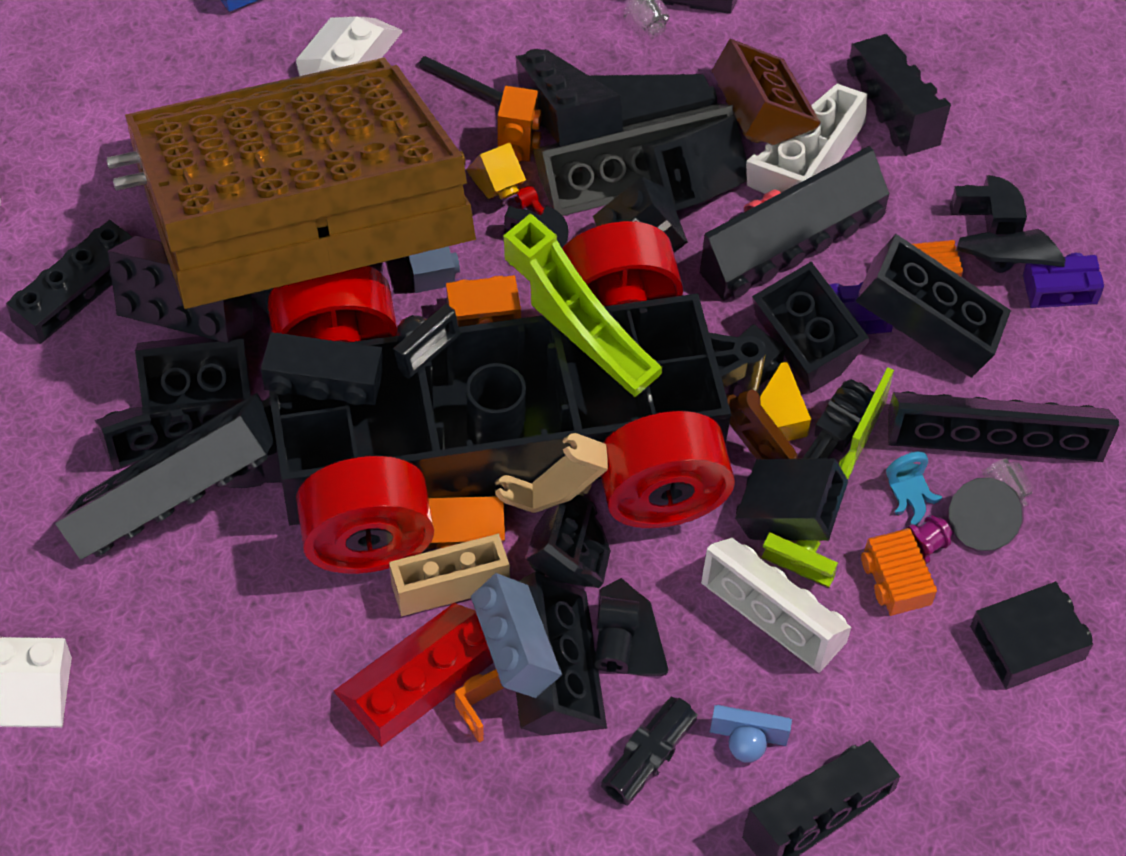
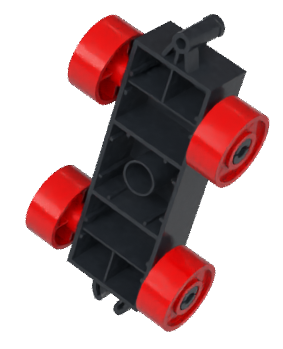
M633 221L614 222L591 228L571 239L562 249L581 278L609 314L662 367L661 375L636 397L543 315L459 327L460 335L408 379L399 373L393 350L399 342L396 336L397 324L390 285L385 276L378 270L370 266H364L273 288L268 299L272 332L382 347L384 369L375 405H352L346 401L332 399L316 400L304 395H279L269 391L270 397L262 401L274 440L267 452L268 458L251 470L247 466L236 471L237 476L224 486L229 488H250L261 486L264 483H282L289 526L300 524L303 549L307 559L315 566L332 572L346 574L370 573L389 569V562L418 555L430 545L434 537V526L429 498L496 495L495 491L502 488L504 490L502 485H495V481L504 475L533 483L563 456H566L563 449L567 446L572 448L569 443H563V439L572 433H577L602 442L607 446L608 470L596 480L602 479L608 509L614 519L625 525L637 528H663L683 524L700 518L718 508L728 499L734 489L735 479L726 449L731 417L726 396L733 394L739 397L741 392L751 389L755 390L760 396V383L766 356V346L763 341L754 336L739 338L710 333L698 293L683 295V286L669 237L653 225Z

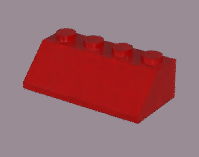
M453 603L334 690V693L381 747L453 694L457 689L461 688L468 679L478 675L494 663L476 611Z

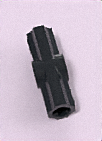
M670 697L647 726L641 725L634 732L624 748L622 757L601 781V788L605 790L608 796L618 803L628 806L652 775L658 776L660 774L657 771L665 760L668 762L671 760L677 744L697 721L698 715L693 711L691 705L680 697Z

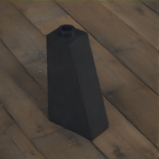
M704 74L589 75L620 95L623 127L717 104L715 88L708 85Z

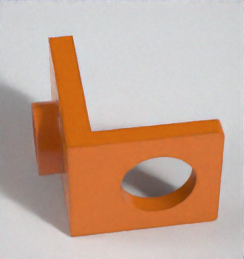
M496 669L484 676L478 674L471 677L464 683L463 687L455 691V707L478 743L484 740V726L471 705L504 688Z

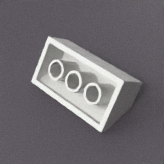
M730 538L713 543L707 548L701 583L818 673L823 670L847 643L851 626L847 624L844 617L835 611H829L817 602V599L810 591L803 588L800 589L789 581L784 572L779 568L771 567L761 560L751 547L744 544L741 545L735 539Z
M0 637V727L62 728L72 659L65 638Z

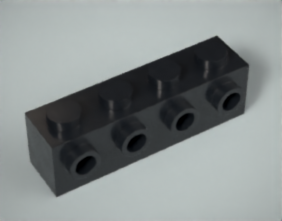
M110 219L101 227L94 229L85 240L75 248L69 249L59 261L49 269L43 270L33 282L23 290L17 291L6 303L11 321L39 344L43 343L112 286L108 250L131 239L132 236Z

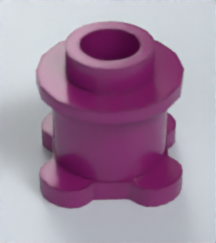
M929 515L920 526L917 527L911 524L906 527V529H911L925 564L930 562L929 556L934 551L951 545L950 537L952 536V531L948 523L942 518Z

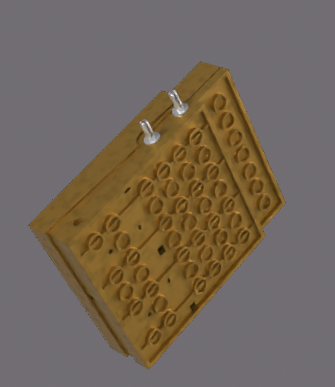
M385 57L125 114L133 152L107 157L109 169L137 164L139 173L114 178V188L122 190L144 185L147 200L185 309L476 240L471 204L464 195L463 184H467L463 151L457 149L398 65L391 66Z

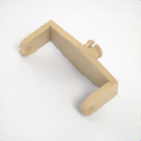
M572 433L563 439V443H569L572 448L567 446L563 449L566 456H563L533 483L504 475L495 481V485H502L504 490L499 488L495 491V494L503 503L532 513L570 501L576 495L584 496V494L589 492L592 482L608 470L606 444L577 433Z

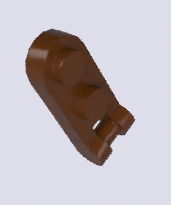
M751 389L741 392L739 397L733 394L726 396L731 412L729 425L756 459H797L795 449L763 409L760 396L755 390Z

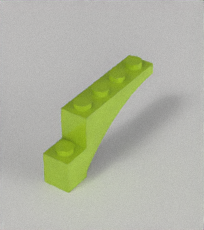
M530 213L503 235L505 260L530 281L531 305L627 391L636 397L661 375L662 367L624 331L604 308L576 271L558 243L557 236Z

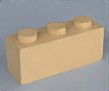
M499 534L389 562L391 584L401 617L470 599L471 595L495 573L510 578V564Z

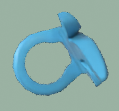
M919 451L901 456L893 461L886 470L889 486L899 503L895 514H903L908 503L914 512L910 525L914 524L916 526L921 522L926 512L924 500L935 504L943 497L933 494L929 490L923 477L925 468L928 465V457L924 452Z

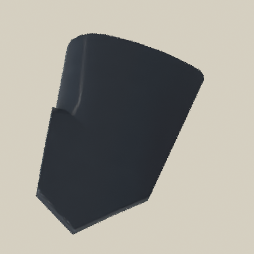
M1040 229L1002 236L992 232H985L960 237L957 245V251L974 255L979 261L997 273H1004L1017 263L1064 267L1066 261L1056 244Z
M622 578L602 587L596 629L599 631L595 667L600 671L639 676L667 675L669 669L651 602Z

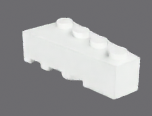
M840 84L833 86L811 105L821 122L818 128L775 145L767 143L765 145L766 149L758 156L754 154L746 161L747 186L764 194L773 189L782 193L838 163L866 122L867 94Z

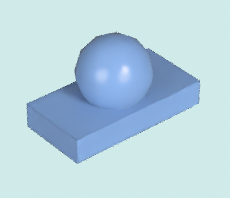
M715 705L710 732L730 736L729 749L733 756L741 762L752 763L765 754L767 743L787 746L792 719Z

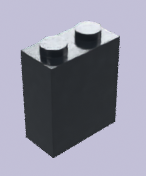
M835 458L756 459L752 472L747 478L746 489L741 503L737 506L735 519L747 537L752 540H766L770 532L786 540L829 541L848 479Z
M1056 581L977 610L970 625L1006 690L1086 660L1093 646V639L1089 628L1085 624H1081L1074 612L1070 596L1062 592Z

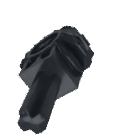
M852 379L842 383L817 421L814 434L817 438L802 459L829 458L835 449L843 453L853 438L874 395V392L868 386Z

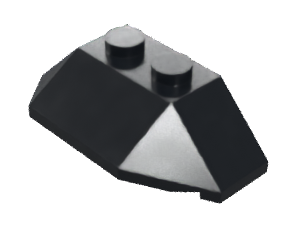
M576 495L570 501L547 508L534 528L525 558L535 572L547 575L555 582L600 588L602 586L611 550L603 527L595 517L598 513L595 504L585 496Z

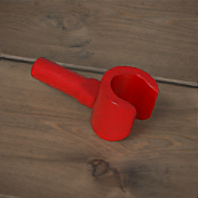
M527 186L519 189V193L515 196L516 203H521L519 205L520 209L531 206L534 212L542 215L544 208L539 202L535 188Z

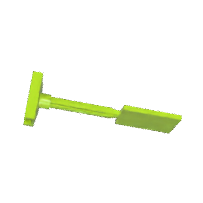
M887 367L853 435L850 450L839 463L847 479H849L854 465L887 401L894 370ZM769 532L763 544L765 551L761 558L830 588L835 578L838 562L816 553L820 546L819 541L797 540L796 543H793Z

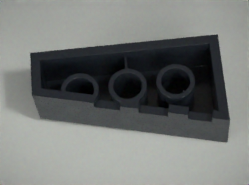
M887 33L852 43L850 56L847 59L848 72L852 77H857L861 83V91L866 93L867 100L870 99L874 104L878 121L887 125L893 145L895 147L900 146L905 156L941 145L951 107L950 102L946 98L940 100L935 95L937 94V88L931 82L924 83L921 80V71L916 65L908 66L906 54Z
M531 49L525 54L515 56L519 88L538 90V110H542L541 121L560 147L623 132L621 97L619 94L547 49Z
M871 740L859 747L856 744L852 745L836 760L819 767L813 773L750 807L745 820L746 824L742 838L756 856H800L894 792L900 775Z

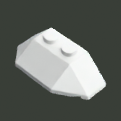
M330 18L296 59L299 76L382 58L401 35L402 30L376 18Z

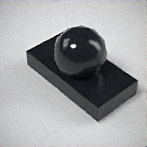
M444 304L428 319L418 315H411L399 323L396 334L399 344L393 350L400 374L409 379L460 335L455 309Z

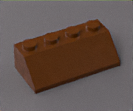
M731 38L728 40L711 71L718 83L717 86L722 90L726 98L727 104L732 106L736 120L739 122L743 135L747 139L755 143L763 141L775 145L819 127L821 122L783 58Z

